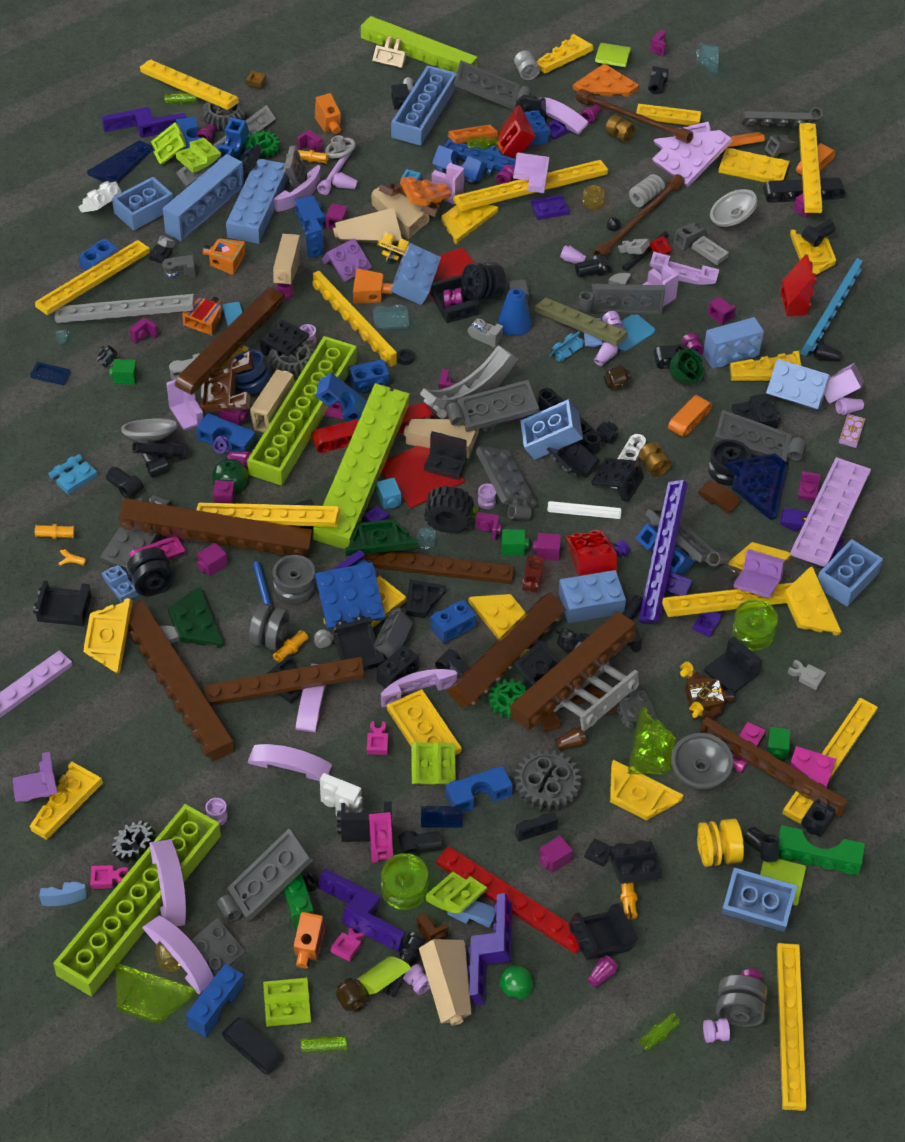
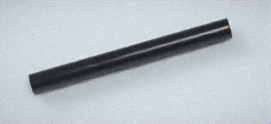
M664 231L654 240L662 236H664L666 239L669 236V234L666 231ZM650 245L644 253L635 255L626 262L622 269L625 271L629 270L652 250Z

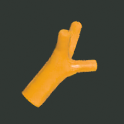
M66 549L60 551L66 557L59 562L60 566L65 563L85 565L86 558L73 555Z

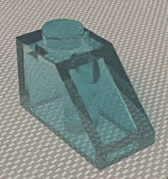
M700 43L699 49H696L695 57L698 59V65L712 75L717 76L719 44Z

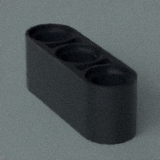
M237 1017L222 1032L224 1039L265 1075L271 1073L284 1060L280 1050L241 1017Z

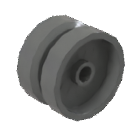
M288 555L275 563L273 568L274 592L279 600L295 605L309 601L314 596L316 591L315 567L311 560L300 555Z
M260 603L251 621L249 643L258 647L265 644L267 649L277 652L282 647L288 632L289 610L280 607L274 610L272 605Z
M744 975L724 977L719 982V998L715 1013L719 1019L727 1018L730 1025L742 1027L759 1025L765 1018L766 1007L764 1004L766 1003L768 989L763 982L753 977Z

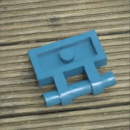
M80 454L75 457L71 456L67 459V462L55 466L48 473L51 479L59 477L56 483L68 495L98 476L97 471L86 461L81 465L78 464L83 460ZM69 468H72V469H73V470L69 471L68 473L65 472V471L68 470Z

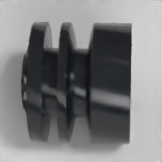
M496 262L468 264L461 276L462 290L465 296L471 300L501 297L506 288V274L503 267Z

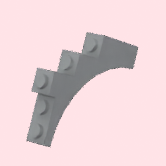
M498 345L488 359L462 381L440 390L424 388L420 395L425 398L424 402L437 411L436 415L438 417L449 419L445 409L448 404L456 402L458 398L498 388L518 358Z

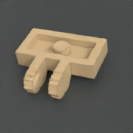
M392 36L387 37L385 47L376 45L372 61L399 68L404 67L407 53L399 51L402 43L401 38H397L394 49H390Z

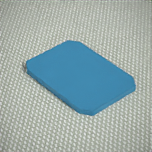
M638 314L630 315L622 320L628 337L617 346L618 350L628 351L654 335L655 328Z

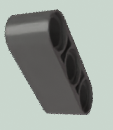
M395 608L388 614L374 643L375 649L380 654L383 653L386 660L403 646L413 623L401 608Z

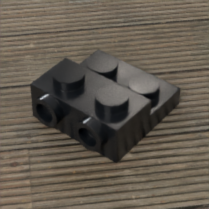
M767 394L750 396L748 402L732 404L731 409L734 414L777 429L778 422L781 419L780 412L774 410L773 398H769Z
M541 640L512 666L525 680L523 685L529 689L555 667L560 660Z
M639 840L633 844L618 843L610 847L611 863L620 884L662 878V870L658 864L657 852L652 841Z

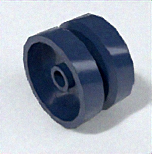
M259 350L242 352L231 360V362L235 359L239 361L249 351L253 355L252 368L236 373L235 385L240 393L247 392L249 395L262 391L273 376V371Z

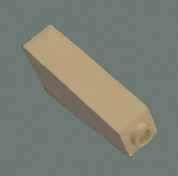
M379 187L372 192V205L378 211L390 208L395 209L400 233L407 239H410L429 222V214L421 211L422 206L411 204L404 195L398 193L394 196H389L378 191Z
M394 208L336 222V228H333L335 238L339 237L340 242H348L355 238L357 242L378 243L386 232L394 235L392 244H398L400 238L402 239Z
M282 234L273 267L274 283L291 284L300 266V235Z
M275 371L250 409L255 431L265 433L295 384L294 374L288 371Z
M411 419L409 426H405L404 436H406V444L430 448V434L432 431L465 439L467 441L466 458H469L479 429L466 432L465 422L453 426L449 419Z
M433 939L419 948L440 1022L451 1023L452 1026L464 1022V1018L471 1015L464 940Z

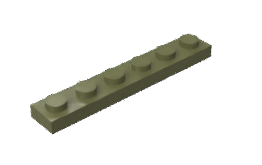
M546 297L535 306L537 313L615 346H618L628 337L627 331Z

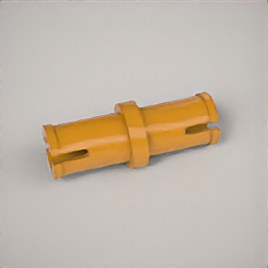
M298 150L303 161H308L309 163H328V153H318L314 150Z
M57 524L52 526L35 525V537H52V539H57V537L74 538V526H57Z
M299 630L295 636L287 639L284 645L273 654L274 659L280 663L288 655L295 654L298 648L308 640V635L304 631Z
M634 882L621 884L622 894L620 895V901L623 903V910L627 919L630 920L631 912L633 920L638 916L636 910L637 894L634 890Z

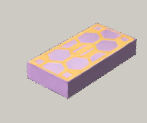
M848 414L839 443L856 448L865 418Z

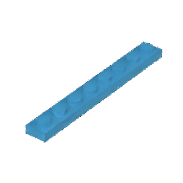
M857 258L802 348L801 355L806 357L809 351L813 352L818 343L815 341H820L824 334L822 329L826 331L830 324L828 319H833L837 312L835 308L839 309L843 302L841 297H846L849 292L847 287H852L856 280L853 277L857 278L861 272L860 265L863 262L862 260Z

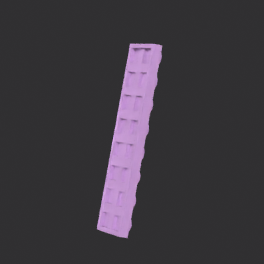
M837 457L835 458L790 555L823 567L829 563L869 477L870 468Z

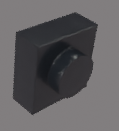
M155 245L149 255V260L162 263L171 256L172 249Z
M637 628L635 639L627 643V646L631 647L633 653L641 651L642 637Z
M594 838L585 852L584 858L603 867L610 856L611 846Z

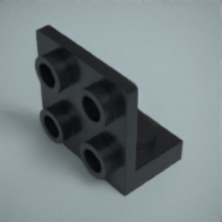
M281 319L260 338L261 352L264 356H268L269 351L273 348L285 356H289L309 338V333Z
M432 431L430 434V454L424 465V471L459 480L466 465L467 441L459 437Z
M581 441L567 445L563 451L552 447L547 448V451L551 454L550 457L557 463L560 462L562 464L561 468L568 474L572 472L577 477L583 476L587 478L600 462Z
M606 458L591 483L595 486L617 487L622 501L629 502L644 476L637 460Z
M733 636L728 640L726 652L706 666L704 672L712 679H718L725 690L733 689L735 693L759 675L762 659Z

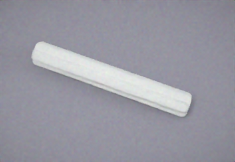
M549 501L547 508L548 512L613 519H620L621 508Z

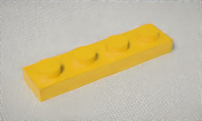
M638 104L636 112L658 122L689 126L699 124L701 111Z

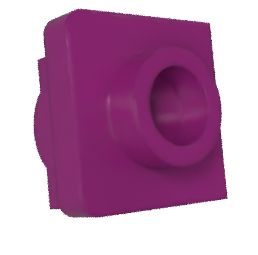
M660 30L651 40L650 51L664 56L666 51L665 31Z
M307 130L297 137L299 150L308 146L309 149L320 153L323 151L322 138L311 130Z
M144 317L129 329L130 340L135 344L143 340L147 334L155 339L158 337L156 324Z
M449 369L441 370L439 390L456 384L451 383L452 377H448Z
M802 472L798 499L815 502L818 494L820 474Z
M477 512L475 529L485 532L492 531V540L496 541L497 534L500 535L502 530V523H499V515Z

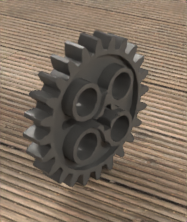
M545 749L544 754L537 750L536 756L529 753V759L523 757V762L518 763V769L515 770L514 784H516V791H519V797L525 796V803L532 801V807L539 804L540 810L544 806H547L548 811L551 810V806L559 810V804L566 807L567 801L572 803L573 797L578 796V790L581 787L580 769H576V762L570 763L571 757L564 759L563 752L559 756L556 755V750L552 754H549L547 749Z

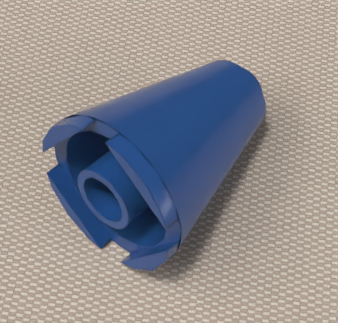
M518 288L511 289L508 292L498 317L497 323L503 326V333L506 335H524L530 331L532 326L525 292Z

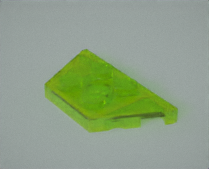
M644 706L639 711L627 773L666 774L670 771L671 756L676 737L669 730L665 729L658 719L654 721L647 714L648 709Z
M119 963L115 965L117 1010L160 1024L195 995V988Z

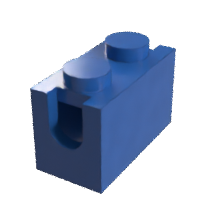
M314 195L295 199V213L304 232L308 231L309 218L314 216L320 227L324 229L323 222H326V216L324 212H321L319 201L316 202Z

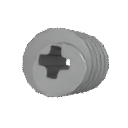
M649 175L630 189L629 197L631 202L637 207H642L665 189V183L658 175Z

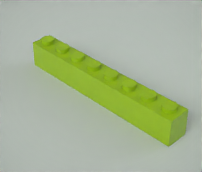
M370 16L361 25V38L385 47L387 37L392 36L390 49H394L397 38H401L402 43L399 51L406 52V56L440 69L456 73L461 60L477 67V56Z

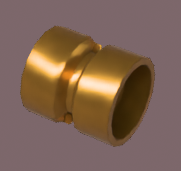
M614 114L608 120L605 132L627 143L633 137L636 126Z
M651 442L640 449L638 457L646 465L651 476L663 475L670 469L671 461L658 443Z

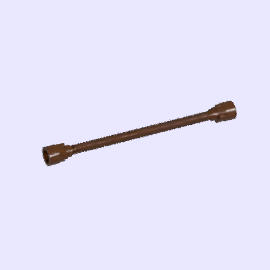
M580 89L576 95V99L579 102L587 105L588 103L597 104L676 136L677 140L687 144L693 139V131L682 127L681 129H675L600 100L587 90Z
M675 174L667 182L666 188L608 243L598 246L593 251V256L604 254L608 257L612 252L610 250L670 192L677 191L684 185V178L680 174Z

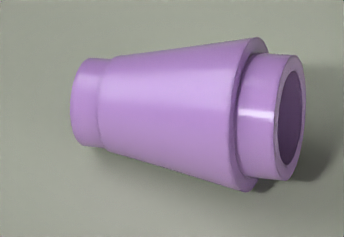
M336 172L332 185L336 186V188L355 190L358 180L342 172Z
M565 245L560 258L566 262L579 263L585 261L586 256L569 245L568 247Z
M604 342L594 362L602 367L617 355L618 347Z
M842 397L836 401L835 407L838 414L846 415L862 410L864 403L862 399Z

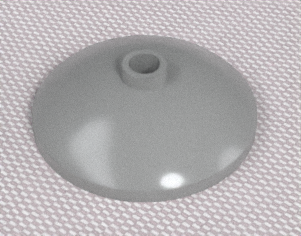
M748 189L732 191L721 197L713 205L710 211V218L715 225L721 227L740 224L752 215L756 209L758 199L755 193Z
M142 419L124 424L121 427V431L125 436L135 441L156 443V441L164 439L174 432L177 425L174 420Z

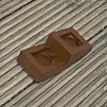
M711 480L698 491L711 505L715 502L727 514L741 501L731 491Z

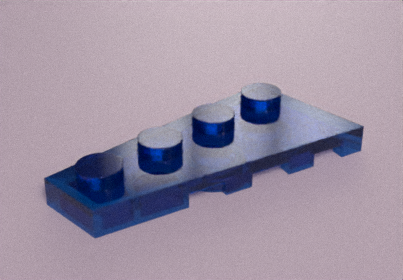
M139 140L87 170V174L102 182L109 181V183L116 182L118 184L153 151V146Z

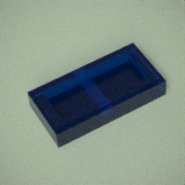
M37 362L30 376L33 379L64 386L71 371L70 369Z
M421 806V827L462 828L463 806Z

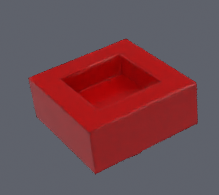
M664 236L650 243L652 250L657 253L666 255L673 250Z

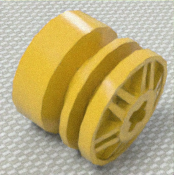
M735 818L721 820L719 830L714 821H710L708 825L705 822L698 824L697 844L705 867H711L713 863L719 866L722 856L726 864L741 863L743 861V838L739 823Z

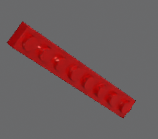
M449 846L436 860V865L448 873L455 872L465 880L471 876L486 886L487 890L482 895L497 903V894L506 893L512 903L513 915L575 955L579 952V945L574 935L570 932L567 921Z

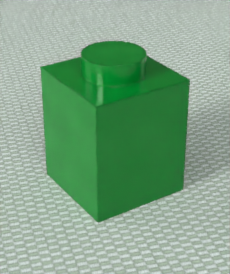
M114 359L113 366H110L109 370L114 384L135 385L137 376L136 360Z
M502 529V555L524 556L525 549H528L529 537H525V530Z
M770 727L767 737V752L780 761L787 760L790 729Z

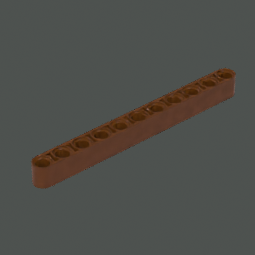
M268 287L178 375L175 387L190 395L194 394L280 308L284 302L285 294Z

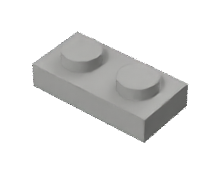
M705 236L692 243L693 250L716 265L728 258L729 252Z

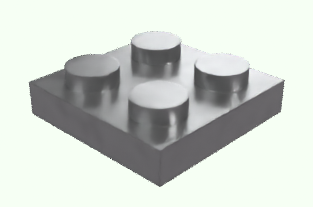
M296 145L289 147L288 154L286 155V164L284 165V172L288 175L290 185L294 189L305 182L307 174L306 166Z

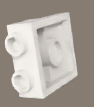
M106 181L99 185L100 188L98 190L94 189L88 192V196L82 201L83 204L79 206L80 211L98 210L112 201L113 197L122 193L117 183Z
M323 773L320 778L321 802L328 807H336V816L337 810H341V803H345L346 813H363L361 788Z

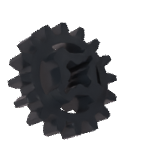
M141 820L138 824L135 821L132 822L130 827L125 825L123 831H118L120 835L113 838L115 843L111 844L112 852L120 862L124 861L128 864L132 860L135 863L137 858H141L150 847V842L155 841L157 838L155 836L156 832L148 822L143 823Z

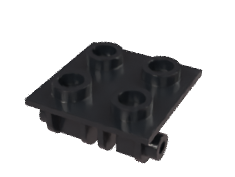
M562 628L561 631L555 630L559 634L557 645L566 652H572L576 641L583 642L590 636L585 633H580V636H578L572 630Z

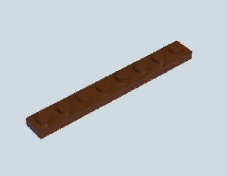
M395 551L365 554L363 557L368 563L372 562L375 569L512 584L514 565Z
M362 657L204 685L205 698L210 706L361 679L365 678Z
M708 717L703 720L700 733H707L720 738L727 744L733 754L810 800L816 802L818 799L836 810L835 815L840 818L844 814L848 800L844 799L843 796L812 780L805 773L795 770L788 763L772 756L771 753L758 748L754 743L743 739L734 731L726 729L717 721L711 720Z

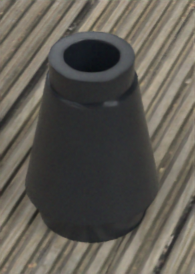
M824 343L817 344L814 357L818 358V360L838 362L842 355L841 351Z

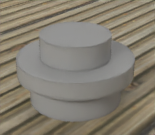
M322 629L316 632L314 643L318 648L330 646L334 638L330 631Z

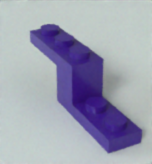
M149 107L101 116L104 132L136 126L140 138L159 135L175 123L176 119L187 118L185 113L153 119Z
M327 869L321 873L319 889L348 903L344 909L342 923L399 952L403 946L405 932L375 917L379 908L380 896Z
M506 893L497 894V903L494 904L496 922H494L495 933L471 936V945L468 946L470 964L468 965V975L470 977L469 996L476 1005L485 1004L486 965L511 961L512 903Z

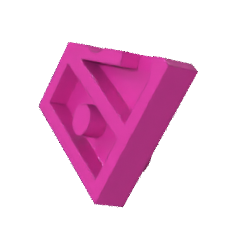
M796 746L790 767L805 773L809 778L823 784L827 788L836 759Z

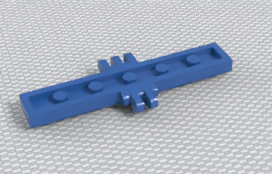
M448 139L443 146L458 152V159L466 161L467 156L487 163L484 173L487 170L489 175L492 174L494 169L501 171L505 165H512L515 168L516 159L502 155L499 147L496 150V146L493 145L490 149L484 150L464 143L455 144L452 140Z

